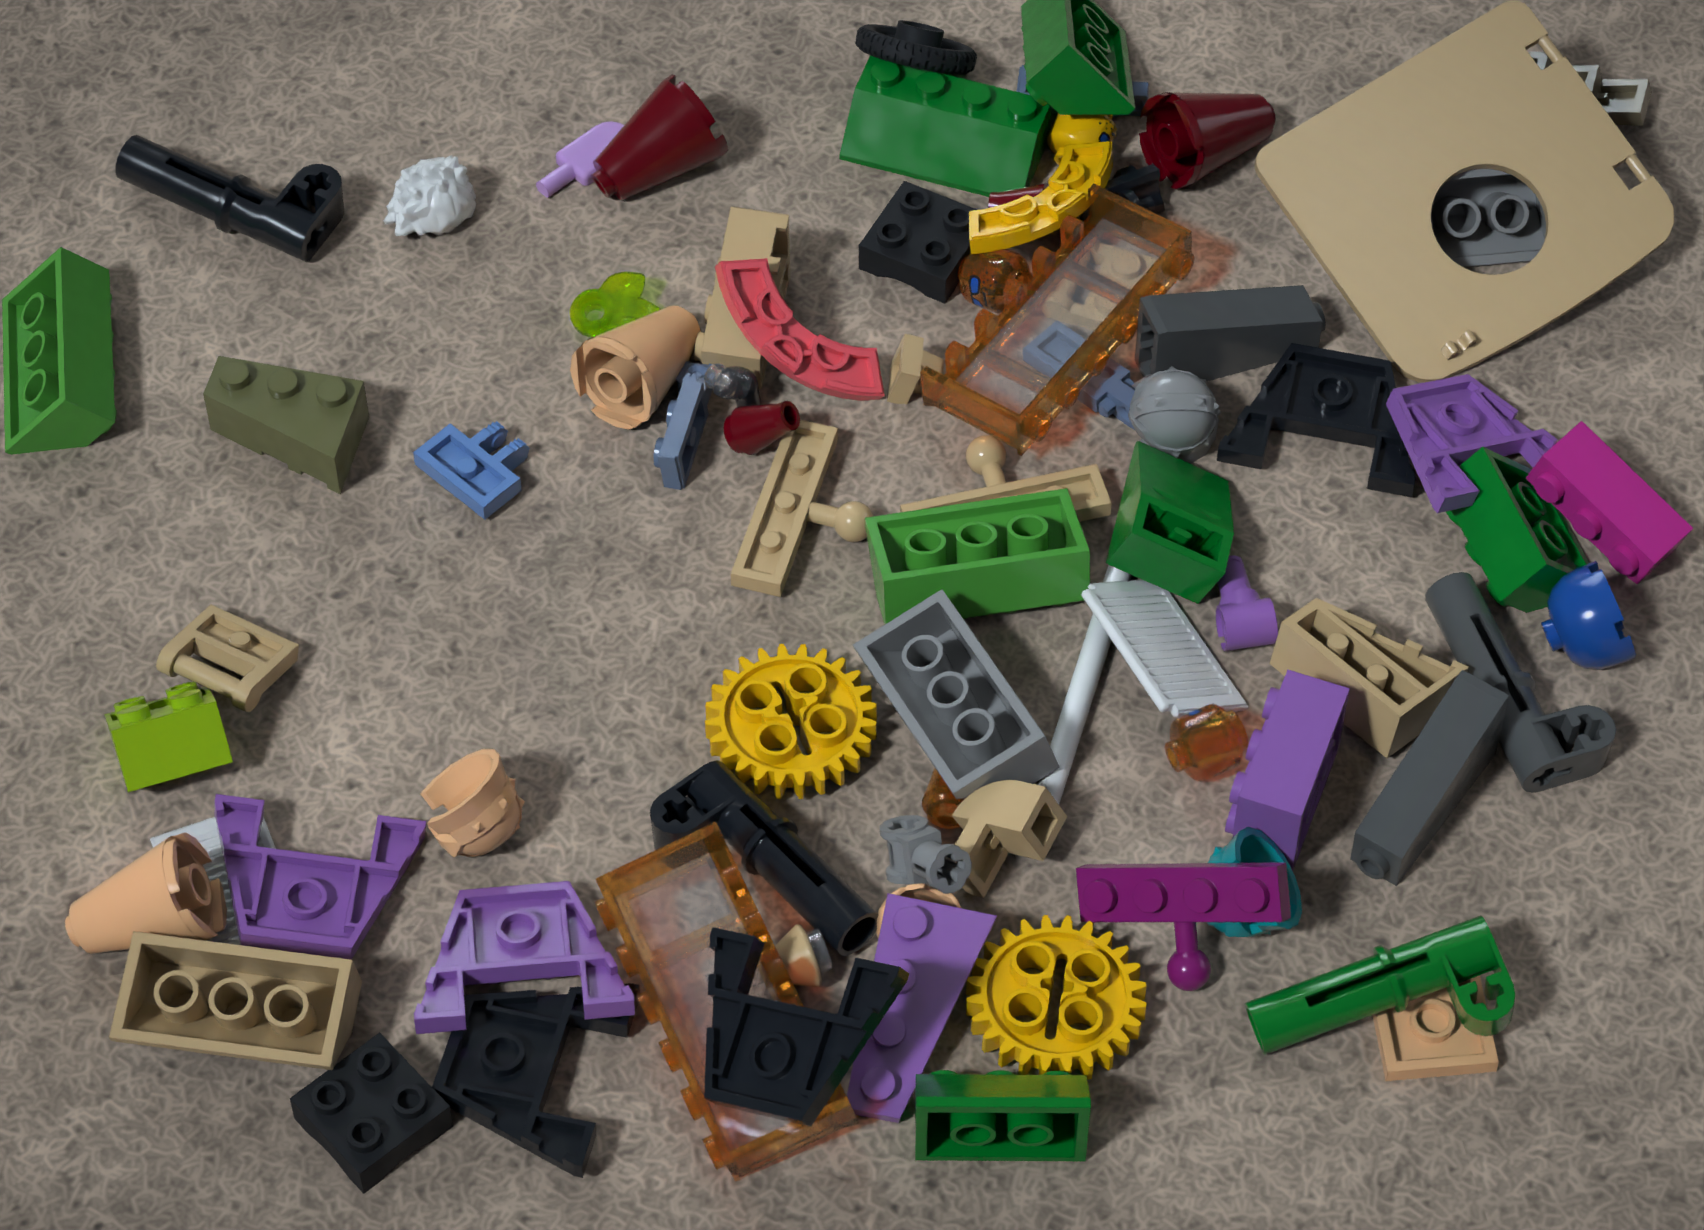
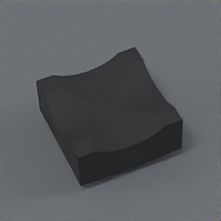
M903 181L859 244V269L877 277H888L904 282L925 296L945 304L954 292L967 266L978 255H971L969 242V212L977 209Z
M380 1032L338 1062L333 1070L326 1071L290 1098L294 1119L311 1137L324 1147L363 1194L382 1181L407 1156L424 1145L435 1141L453 1127L450 1106Z

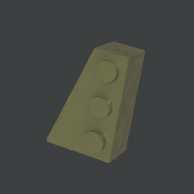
M218 356L203 393L210 429L260 455L266 453L286 463L288 469L300 475L304 472L326 483L328 489L341 495L369 420L364 381Z

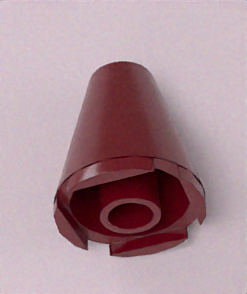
M671 74L658 85L593 161L596 172L591 176L596 186L607 198L615 194L619 200H624L719 159L728 151L727 141L723 134L717 139L714 138L710 129L711 125L716 121L712 114L683 80L676 85V76Z
M1165 92L1149 98L1141 110L1140 119L1147 117L1146 132L1139 133L1140 145L1147 165L1154 164L1160 169V182L1168 177L1173 183L1170 188L1187 187L1269 139L1276 121L1275 112L1271 104L1259 94Z

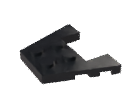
M1291 343L1262 383L1261 391L1250 406H1246L1238 416L1237 424L1229 436L1225 435L1220 441L1217 461L1262 469L1271 429L1374 448L1367 489L1412 497L1415 485L1414 470H1411L1408 452L1386 406L1392 390L1396 388L1391 361Z
M712 927L710 948L715 951L714 974H709L708 995L713 997L712 1027L707 1028L704 1098L716 1105L811 1127L907 983L909 973L899 966L855 958L837 1014L756 997L748 994L765 943L752 935Z
M626 983L624 985H629L634 994L636 1012L640 1000V985ZM570 987L568 994L536 996V990L464 995L467 1030L451 1031L432 1088L452 1110L569 1174L583 1178L596 1138V1123L545 1113L543 1109L570 1028L576 1027L627 1038L634 1015L584 1019L582 987Z

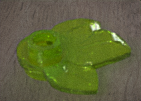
M619 272L609 276L599 289H588L580 293L571 304L570 319L573 327L580 334L592 338L661 309L641 298L645 287L644 274ZM593 310H599L604 313L603 317L598 320L586 318L588 313Z

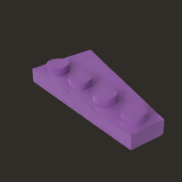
M890 893L887 894L874 961L899 966L909 973L907 983L853 1063L844 1113L896 1123L900 1122L914 1093L916 1074H923L935 1045L975 965L976 959L995 923L997 915Z

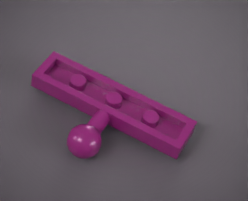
M1286 862L1085 864L1076 868L1081 922H1174L1176 951L1169 958L1167 974L1171 983L1183 991H1195L1202 988L1208 982L1211 975L1210 961L1206 954L1198 949L1196 922H1283L1291 918Z

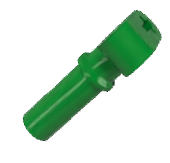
M1480 915L1391 949L1379 945L1373 948L1374 955L1245 1003L1253 1031L1263 1054L1266 1055L1393 1007L1400 1013L1406 1010L1409 1001L1444 988L1447 989L1456 1013L1466 1029L1476 1035H1496L1505 1030L1512 1020L1516 994L1514 984L1488 924ZM1493 971L1494 974L1486 976L1484 993L1489 1001L1496 1000L1495 1009L1487 1010L1484 1003L1476 1004L1478 992L1476 981L1459 986L1458 983Z

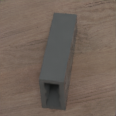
M1304 285L1149 295L1140 298L1134 360L1143 377L1148 374L1168 370L1173 366L1177 370L1188 371L1200 379H1206L1207 382L1277 363L1291 343L1319 348L1321 332L1326 328L1325 316L1320 304L1312 302Z
M1464 670L1459 673L1355 831L1350 860L1357 863V866L1364 874L1373 879L1383 878L1395 886L1399 884L1496 755L1509 699L1508 694Z

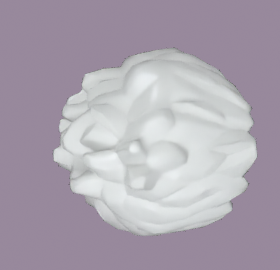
M451 155L446 158L438 157L420 160L416 165L403 169L401 171L402 176L395 183L393 197L386 206L388 214L383 220L386 225L396 223V236H406L414 231L419 236L427 232L435 235L452 232L465 219L471 218L476 208V195L473 185L469 182L466 175L467 168L459 164L458 157Z

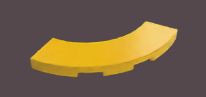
M1112 142L1064 146L1063 157L1057 170L1048 179V187L1035 197L1025 195L1002 205L970 211L969 242L971 255L1007 249L1036 240L1060 229L1087 210L1102 193L1110 178L1113 168Z

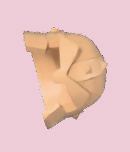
M481 749L464 756L436 776L420 793L432 810L442 805L448 810L444 814L431 818L427 825L441 847L452 857L458 855L475 857L489 853L507 841L520 828L522 807L525 801L518 796L515 789L516 779L506 775L500 754L495 749Z

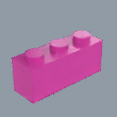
M1580 421L1544 453L1526 477L1543 500L1557 508L1571 522L1574 530L1580 536L1591 541L1608 558L1610 564L1617 572L1626 575L1637 585L1676 550L1693 530L1691 525L1583 421Z

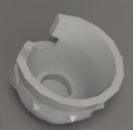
M1171 366L1168 370L1148 374L1131 385L1135 392L1130 403L1128 417L1135 431L1142 438L1140 442L1190 464L1207 454L1216 440L1219 422L1218 415L1221 411L1218 409L1219 405L1216 403L1214 394L1206 385V379H1200L1191 372L1177 370Z

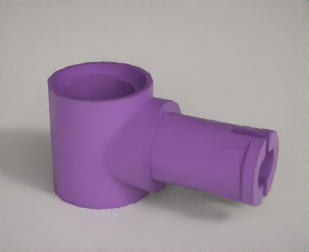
M1229 556L1225 574L1217 582L1221 600L1219 605L1216 606V627L1218 636L1224 637L1226 642L1221 643L1222 650L1225 652L1275 644L1278 636V626L1271 599H1260L1259 594L1254 589H1251L1241 557Z

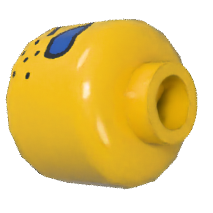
M1058 113L1046 140L1049 149L1055 154V162L1058 165L1060 164L1064 146L1105 141L1113 143L1117 133L1116 125L1112 120L1113 115H1060Z

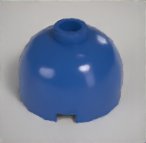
M1596 561L1591 562L1563 576L1551 589L1547 600L1550 619L1541 622L1552 651L1554 652L1562 648L1572 663L1585 669L1602 670L1635 659L1636 652L1630 635L1625 637L1622 629H1624L1622 622L1624 618L1602 569L1599 570L1598 563Z

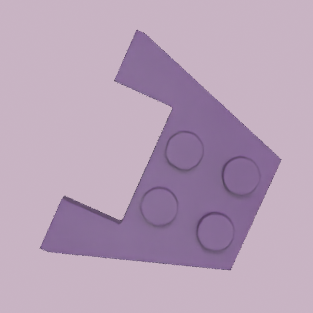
M1469 374L1394 388L1386 402V406L1429 501L1437 513L1473 505L1480 490L1459 466L1481 447H1485L1502 456L1519 453L1533 468L1542 455L1555 445L1558 440L1544 429L1531 431L1515 419L1518 413L1517 409Z
M216 794L214 814L240 945L352 960L425 838L426 821L378 815L370 860H359L259 847L258 842L263 822L265 800Z
M570 881L459 890L441 939L440 954L435 967H431L426 979V991L421 1004H417L414 1012L416 1034L467 1030L464 998L465 985L496 984L508 981L552 979L579 975L581 977L584 1019L635 1015L634 994L629 985L625 986L621 980L617 964L611 953L604 950L597 937L596 927Z

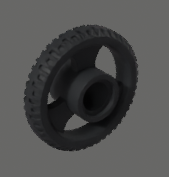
M899 20L897 27L867 24L858 29L855 40L856 46L861 51L876 58L939 73L967 74L974 70L977 60V54L969 46L943 38L944 30L912 21Z

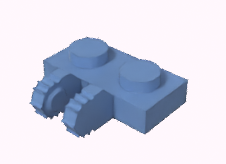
M496 421L490 425L488 424L487 428H483L471 439L452 424H449L415 450L413 455L415 465L486 520L522 491L520 477L512 471L528 458L530 448L518 438L512 442L510 441L509 445H505L491 456L490 454L506 441L508 433L505 427Z

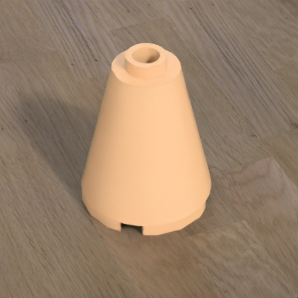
M668 306L586 340L574 352L571 359L570 372L574 387L579 396L581 397L586 393L596 405L591 411L598 418L615 427L632 429L648 421L672 387L685 362L694 353L698 333L701 332L697 319L692 313L682 307Z
M186 832L170 836L70 905L69 915L65 919V927L71 942L77 947L81 946L87 953L93 954L128 950L133 931L205 941L218 936L216 933L223 931L226 926L227 907L220 879L217 878L210 881L204 869V864L212 862L207 851L195 837Z

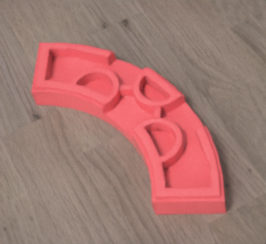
M767 258L720 261L715 266L719 287L734 321L758 353L775 368L798 383L823 394L860 401L880 400L885 396L877 348L854 347L838 343L821 334L817 336L801 325L793 317V311L780 295L771 275Z

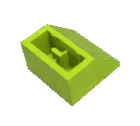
M186 682L166 689L167 697L147 703L144 696L125 699L113 705L115 712L104 714L128 792L233 762L217 702L210 689L204 686L198 688L196 682Z

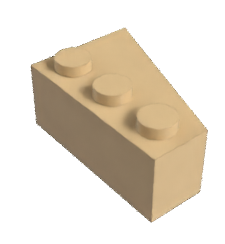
M731 206L721 256L717 264L720 261L767 258L774 283L785 300L790 281L789 215ZM715 273L713 295L709 294L705 308L706 329L705 332H699L697 335L694 360L702 362V364H714L716 372L715 383L731 385L737 371L741 367L747 368L754 373L758 381V387L761 389L768 361L746 339L734 321L723 298L717 274Z
M1315 598L1281 622L1270 665L1284 676L1288 669L1350 688L1344 724L1384 757L1388 758L1420 734L1456 677L1462 670L1468 672L1469 666L1453 660L1451 666H1448L1422 654V645L1407 639L1405 645L1376 633V624Z

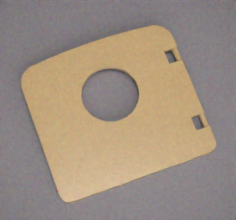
M1510 0L1500 4L1265 145L1258 152L1255 159V171L1387 359L1391 361L1392 366L1405 378L1417 382H1430L1452 377L1504 351L1556 321L1616 281L1662 246L1669 237L1674 225V208L1666 192L1637 158L1633 147L1566 56L1563 57L1548 37V32L1532 10L1525 3L1518 0ZM1537 43L1553 63L1543 70L1540 69L1527 51V49ZM1626 162L1640 181V184L1630 190L1614 170V168ZM1493 169L1513 175L1525 183L1538 198L1545 215L1546 233L1539 253L1528 264L1518 270L1497 275L1473 272L1454 262L1438 244L1431 223L1433 200L1437 192L1447 181L1466 171Z

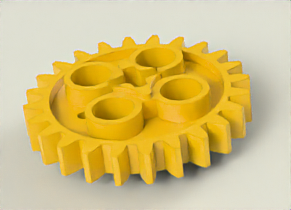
M779 644L777 656L770 657L763 648H759L758 662L753 664L741 656L738 658L739 673L724 669L723 685H712V701L706 702L705 733L706 738L710 740L711 756H720V761L730 770L735 769V775L744 783L750 778L754 779L755 794L759 795L767 785L775 786L776 799L782 798L786 788H794L798 799H803L805 786L812 785L820 795L825 794V780L831 779L840 786L844 785V769L858 773L860 771V757L871 756V740H876L877 704L872 702V688L870 685L861 686V672L859 670L846 673L845 658L841 657L832 664L827 663V649L822 648L813 658L807 656L806 644L800 645L796 655H789L785 645ZM774 687L781 689L785 697L788 714H782V699ZM810 691V692H812V693H806V694H805V693H799V692ZM759 707V708H763V709L753 710V709H751V708ZM793 725L800 726V740L809 755L802 754L797 744V735ZM825 731H827V732H832V733H831V734H820L819 732H825ZM772 748H781V749H783V750H780V751H771V750H769V749H772Z
M1043 915L1041 928L1035 930L1028 921L1022 919L1020 921V935L1015 936L1005 928L1001 929L1000 946L987 941L984 944V959H976L972 969V977L967 979L966 995L969 997L966 998V1015L973 1016L971 1018L972 1035L984 1034L982 1038V1050L984 1053L1000 1048L998 1065L1001 1068L1013 1060L1018 1061V1075L1028 1074L1032 1067L1039 1069V1075L1049 1071H1064L1071 1074L1072 1070L1079 1069L1082 1075H1086L1087 1080L1092 1079L1093 1063L1095 1062L1103 1068L1111 1070L1113 1068V1052L1125 1057L1129 1054V1039H1139L1140 1021L1145 1020L1147 1003L1143 1001L1146 996V982L1138 981L1140 978V963H1127L1129 947L1125 945L1112 950L1113 933L1111 931L1104 933L1099 938H1095L1092 936L1093 922L1088 921L1080 931L1074 930L1071 916L1068 915L1064 918L1061 927H1053L1048 915ZM1058 959H1065L1067 964L1064 974L1063 993L1060 999L1056 1036L1054 1039H1047L1045 1034L1056 962ZM1026 968H1035L1041 970L1042 972L1038 974H1029L1022 970ZM1091 976L1096 978L1097 980L1093 982H1085L1079 980L1078 977ZM1019 1015H1027L1033 1017L1035 1020L1030 1022H1021L1016 1020L1014 1017H1017ZM1074 1023H1082L1088 1025L1090 1028L1086 1030H1077L1069 1025H1072Z

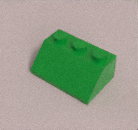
M1481 447L1459 466L1480 490L1473 505L1446 511V513L1463 531L1467 539L1465 549L1469 556L1482 567L1489 580L1486 582V588L1498 604L1504 607L1509 605L1526 613L1548 607L1547 600L1554 585L1566 574L1589 564V561L1563 514L1551 503L1543 500L1537 494L1534 486L1526 479L1532 469L1485 447Z
M938 1070L930 1074H916L915 1160L1086 1161L1091 1112V1097L1087 1076L1071 1075L1064 1071H1049L1043 1075H1015L1004 1070L992 1071L985 1075L957 1074L949 1070Z

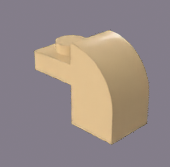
M1001 780L982 786L959 804L952 817L963 831L954 845L966 851L972 862L970 876L966 879L962 888L967 893L984 898L1008 853L1044 861L1068 817L1046 787L1017 780Z

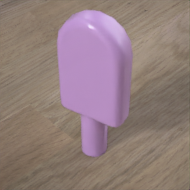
M612 121L602 122L556 153V163L559 167L536 183L538 191L548 198L574 179L583 186L592 184L594 181L591 175L596 172L593 161L624 125Z

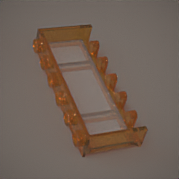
M1093 183L1088 189L1089 216L1084 222L1071 215L1065 217L1060 227L1061 247L1056 253L1043 246H1039L1035 250L1032 257L1033 278L1027 284L1014 277H1011L1006 282L1003 289L1004 310L998 316L986 309L979 311L974 321V343L969 348L957 341H952L945 352L946 373L944 375L927 366L920 372L923 405L935 406L1012 446L1017 449L1018 455L1023 456L1035 441L1040 442L1045 438L1052 422L1064 408L1069 409L1075 404L1081 389L1092 376L1097 377L1104 371L1110 356L1121 344H1127L1133 338L1138 325L1140 298L1149 295L1166 294L1177 280L1182 281L1188 276L1195 259L1194 254H1192V231Z
M716 822L596 878V882L603 895V898L594 901L608 932L618 928L624 944L615 948L628 977L631 978L639 974L646 990L637 994V998L650 1025L660 1021L668 1038L658 1042L672 1073L682 1069L690 1086L680 1090L693 1120L696 1121L704 1117L712 1134L702 1140L716 1170L727 1166L736 1182L741 1180L740 1177L833 1132L859 1124L841 1083L811 1127L716 1105L704 1098L707 1028L712 1027L713 997L708 995L709 974H714L715 951L710 948L712 927L752 935L765 943L748 995L804 1007Z

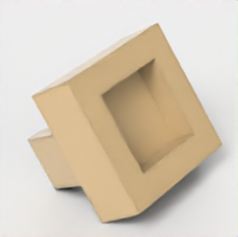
M904 334L891 362L887 402L907 404L912 393H935L936 379L941 380L943 377L944 360L923 350L924 338Z

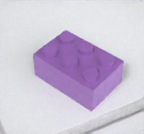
M1287 669L1280 689L1271 687L1268 692L1262 712V718L1266 720L1262 730L1254 729L1245 758L1249 760L1245 773L1238 771L1234 779L1229 797V802L1233 804L1227 818L1225 832L1233 834L1234 837L1240 830L1246 827L1261 830L1274 841L1286 857L1293 871L1340 747L1350 688Z

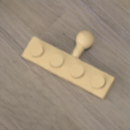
M800 420V425L796 430L782 436L732 568L731 586L781 597L808 522L833 527L842 539L849 542H859L867 538L865 518L873 517V513L868 506L857 501L847 502L839 508L816 503L838 442V428Z
M982 435L972 440L968 445L966 460L969 467L975 473L983 475L986 487L900 505V512L1067 488L1078 520L1081 522L1111 515L1112 503L1097 464L1006 482L1002 471L1006 461L1004 445L996 437Z

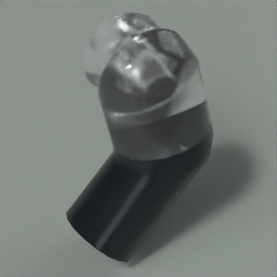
M715 363L707 369L704 375V383L708 388L714 390L715 395L725 399L736 400L737 407L761 405L758 381L752 371L739 366L726 368L721 363Z

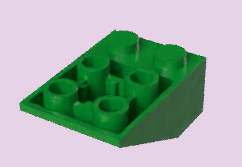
M1137 441L1134 446L1106 564L1198 604L1226 571L1234 536L1229 481Z

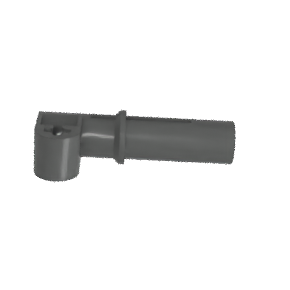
M1459 572L1447 575L1436 581L1427 590L1425 601L1457 662L1469 666L1468 673L1509 695L1499 744L1522 788L1526 792H1541L1593 776L1600 772L1606 763L1616 734V726L1611 716L1601 708L1591 705L1576 706L1545 715L1534 695L1536 689L1534 678L1529 673L1522 672L1473 577L1469 573Z

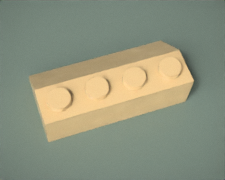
M133 931L109 1039L114 1042L333 1070L352 1034L362 980L351 959Z

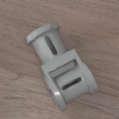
M918 815L899 816L886 820L880 825V836L887 840L890 865L886 868V876L889 882L895 884L928 883L945 894L954 893L964 886L966 879L971 873L972 862L969 854L954 844L942 845L940 830L928 825V820L925 817Z

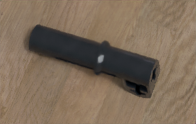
M139 135L131 136L125 142L117 157L115 166L117 178L215 221L216 228L225 233L233 230L238 231L305 262L312 259L344 216L342 179L338 171L328 165L312 164L303 167L296 173L279 196L276 197L254 187L251 179L244 175H238L233 178ZM311 205L315 206L316 213H312Z
M717 760L703 765L653 801L650 808L654 849L665 861L674 864H688L697 860L725 840L742 857L741 863L743 868L750 874H760L839 954L844 956L853 954L860 950L874 936L877 930V918L879 915L797 835L798 828L791 819L786 817L779 818L723 762Z

